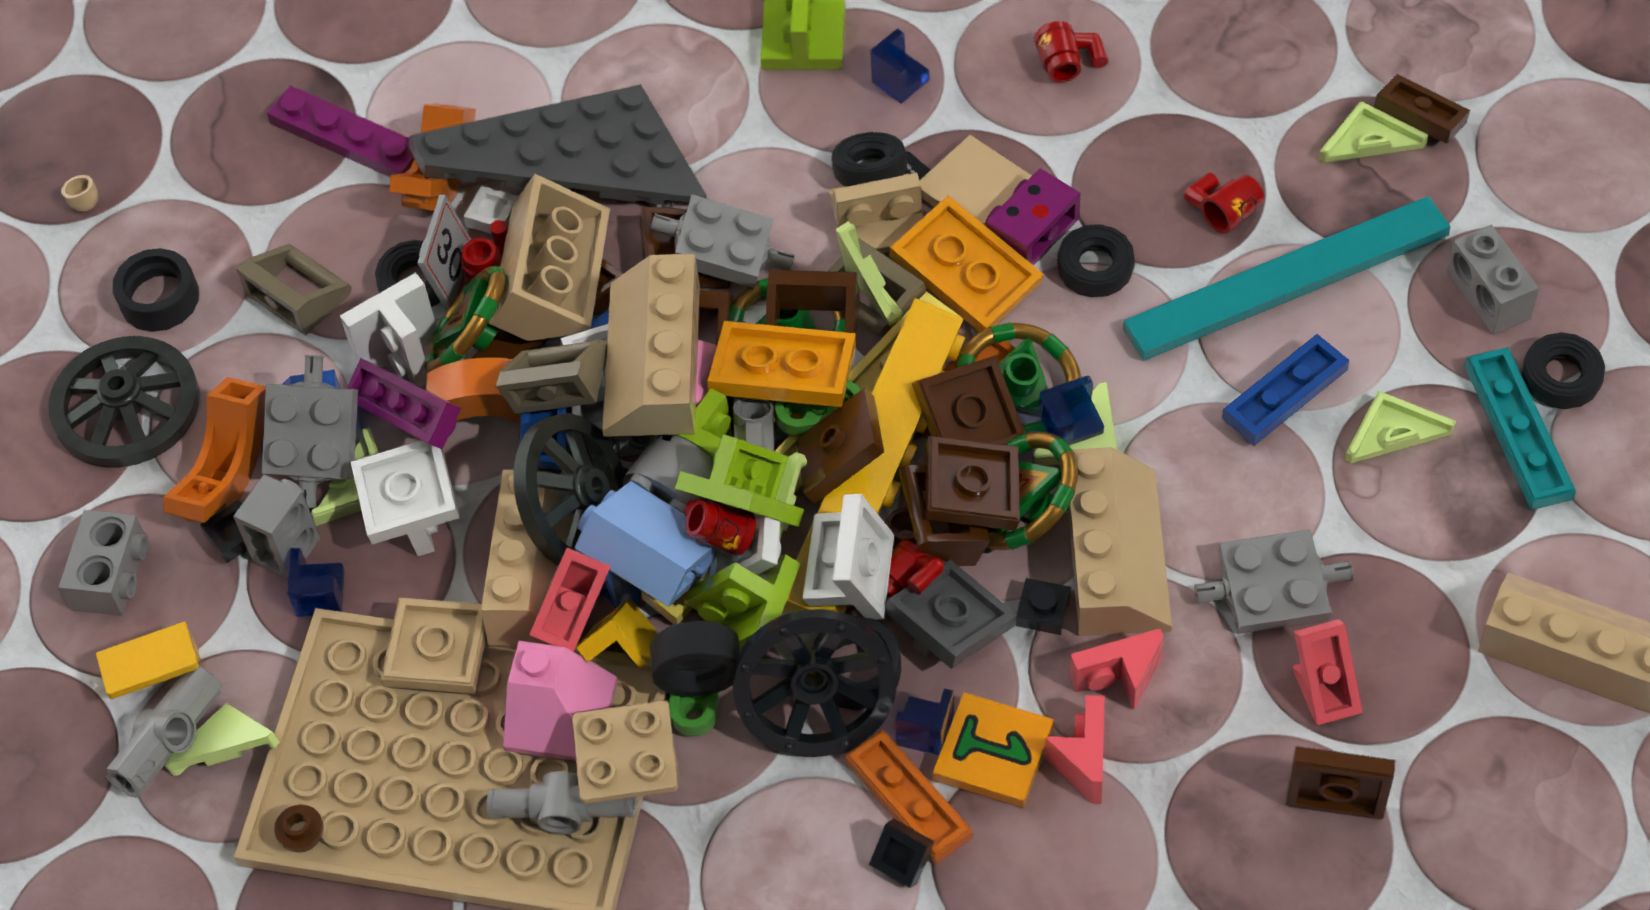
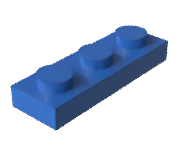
M1316 334L1223 409L1222 419L1255 446L1348 370L1350 360L1320 335Z

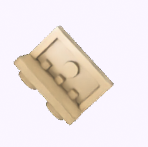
M917 173L904 174L903 176L848 187L834 188L829 191L837 227L848 221L850 224L853 223L856 228L857 237L880 253L890 252V247L923 218L921 184Z
M667 701L573 714L579 793L583 804L674 792L678 789V761L672 736L670 709Z

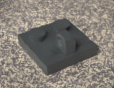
M952 560L944 563L943 572L920 595L915 594L909 587H906L889 598L885 608V613L914 637L913 648L924 658L933 653L951 669L968 656L973 655L1012 629L1017 617L1016 613Z

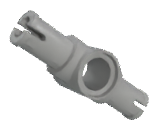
M557 771L546 774L542 779V784H532L531 788L489 789L487 812L490 815V819L530 818L533 823H538V826L547 832L572 834L581 829V822H591L593 817H634L636 813V797L583 804L580 799L578 775L571 772Z

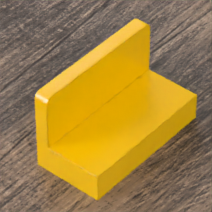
M629 598L597 622L576 649L589 662L617 640L634 663L641 669L651 660L650 643L654 636L658 634V631L633 600Z
M186 621L96 652L104 687L110 699H115L194 671L199 668L198 662L201 661L198 648Z

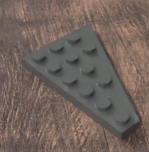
M641 84L410 135L409 148L424 177L456 178L460 181L474 183L476 177L506 180L505 186L525 188L533 175L537 174L569 190L573 188L600 192L599 198L633 202L642 200L658 205H664V199L690 202L692 194L707 199L705 191Z

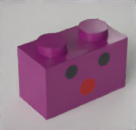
M1039 168L1028 180L1023 179L1016 186L1013 195L1002 206L998 205L992 209L986 219L985 226L1034 266L1080 219V192Z

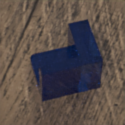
M898 28L870 50L872 83L902 104L930 80L929 69L905 53V33Z
M1089 375L1040 392L1038 415L1046 431L1063 438L1069 446L1101 435L1104 432V424L1091 400L1093 382Z
M291 548L287 595L297 617L313 616L315 608L342 612L345 573L342 563L307 564L301 548Z
M944 688L940 703L908 696L904 712H897L895 719L896 745L940 755L955 716L954 690Z

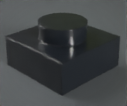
M238 500L210 517L205 523L200 524L203 533L226 563L247 551V547L233 517L242 505Z
M1026 578L1017 610L1016 626L1061 635L1071 598V587Z
M893 818L885 824L869 865L906 887L911 888L918 883L935 841Z

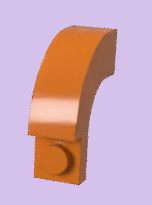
M439 103L424 104L421 133L475 121L476 108ZM414 160L407 172L391 175L389 192L402 194V207L434 211L439 195H446L450 204H452L462 181L456 178L424 177L416 160Z
M490 357L466 359L440 366L427 373V388L425 390L461 408L456 421L475 416H495L511 420L520 425L521 413L515 414L496 387L499 372L513 359Z
M227 377L207 394L206 431L201 451L191 471L163 497L164 513L182 517V519L189 522L205 523L212 515L217 514L241 499L255 469L264 437L266 386Z

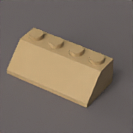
M534 174L512 205L500 265L505 273L506 283L498 307L489 324L527 341L568 336L589 330L592 323L610 208Z
M695 254L649 255L611 282L603 414L604 437L695 434L700 294Z
M1112 447L1072 449L1077 460L1078 478L1075 494L1067 511L1078 636L1145 633L1161 628L1162 632L1172 631L1155 469Z
M503 469L481 606L488 645L518 646L519 641L551 645L530 636L529 633L558 565L546 558L529 537L516 504L513 478L514 469ZM537 469V471L553 473L548 469ZM537 487L543 513H545L559 502L557 490ZM570 513L552 527L555 534L565 544L575 514ZM581 634L580 639H579V641H578V643H577V646H578V644L582 641V634Z
M1511 573L1506 575L1486 622L1478 649L1479 653L1650 713V622Z

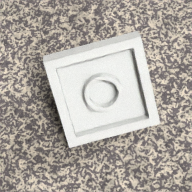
M415 272L340 315L356 366L360 358L380 367L390 363L398 376L403 377L407 375L413 384L420 387L427 383L426 359L421 344L432 338L437 326L425 284Z
M421 440L351 461L364 524L371 544L407 534L417 556L434 552L431 534L438 532L437 525L460 518L443 450Z
M862 494L844 495L842 512L814 514L803 600L809 606L854 605L864 618L884 619L894 533Z

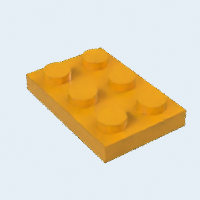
M949 195L890 247L889 257L923 281L926 288L979 332L1000 323L1042 283L1044 277L1041 271Z
M724 321L707 380L708 392L712 388L731 397L842 407L856 348V333Z

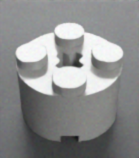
M655 435L622 481L623 487L632 481L685 514V507L689 500H703L706 502L711 500L675 489L680 471L710 479L713 459L686 439L673 435L670 441L662 440L663 435Z

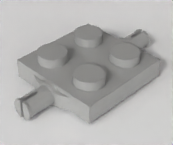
M693 194L691 195L687 212L680 217V221L655 213L650 231L675 237L674 244L676 250L674 254H695L698 272L751 288H755L759 272L765 267V264L783 270H791L795 254L770 248L769 233L773 218Z
M305 355L304 382L292 385L266 384L262 474L286 475L294 480H299V487L305 494L304 497L308 508H316L317 481L328 478L354 479L351 461L355 460L358 389L335 388L327 383H322L324 356Z
M1311 529L1220 543L1218 552L1223 569L1222 580L1206 584H1195L1194 589L1197 604L1225 600L1233 613L1237 633L1243 634L1330 620L1332 612L1326 592L1327 584L1348 580L1353 581L1354 570L1351 561L1324 565L1316 553Z

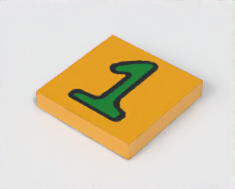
M964 692L933 770V780L1024 808L1045 752V738L1051 736L1054 719Z

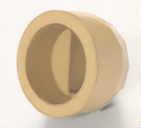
M75 176L69 179L61 189L67 204L77 211L86 212L93 209L98 202V189L90 176Z

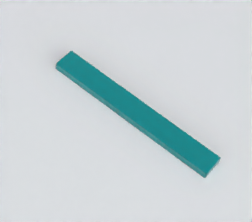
M1427 196L1125 319L1123 321V330L1142 360L1145 361L1449 236L1451 226L1430 197Z

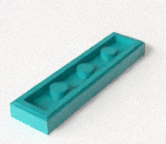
M1505 347L1466 357L1464 367L1530 510L1574 500L1576 489L1509 348Z

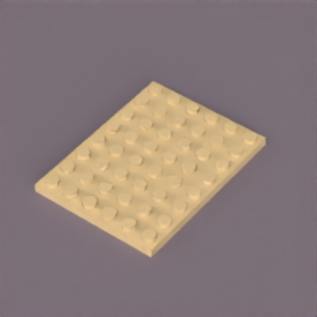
M315 608L274 733L280 743L274 749L269 748L234 855L237 865L510 910H616L644 796L636 797V813L634 817H593L591 822H581V829L572 834L547 832L541 829L538 823H533L530 818L490 819V815H488L487 795L489 789L531 788L532 784H542L543 777L550 772L564 771L578 775L577 761L504 751L503 738L507 682L517 646L488 645L486 639L475 694L383 687L381 675L394 620ZM575 648L574 653L582 656L580 652ZM605 650L590 660V662L617 676L618 682L611 708L668 701L669 693L662 691L653 682L651 660L640 669L628 654ZM300 804L311 806L318 811L324 824L323 834L318 844L306 852L286 850L278 843L274 834L276 819L285 809ZM306 822L296 823L290 830L299 831L305 826Z

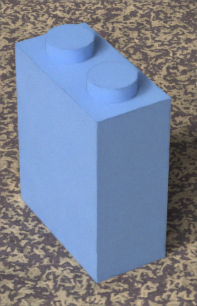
M632 481L617 492L609 491L597 507L591 505L587 508L578 523L577 528L582 532L574 547L583 554L610 565V571L668 607L706 575L718 551V548L700 543L697 538L687 534V517L684 513Z

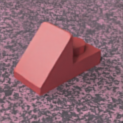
M567 547L548 586L547 594L529 635L554 646L566 647L574 652L611 566Z
M1337 619L1294 631L1300 663L1292 666L1293 673L1314 722L1317 725L1363 713L1345 623Z
M1161 628L1072 653L1070 657V679L1075 691L1079 692L1086 689L1101 690L1113 684L1114 681L1121 680L1131 707L1135 709L1162 658L1164 636Z
M1085 695V713H1075L1074 737H1046L1045 758L1088 801L1094 804H1101L1105 696Z

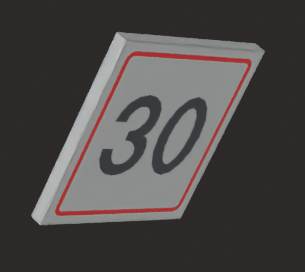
M439 195L426 238L419 252L417 264L447 311L464 288L465 280L461 265L462 249L471 238L446 195Z

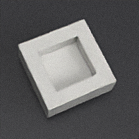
M481 185L463 216L466 227L491 234L490 225L492 222L502 220L507 224L508 229L512 205L518 198V195Z

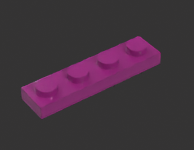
M291 85L267 112L270 124L388 177H391L393 174L407 172L415 160L409 148V137Z
M360 358L346 388L358 389L357 406L442 450L448 437L456 427V419L461 410L460 407L363 358Z

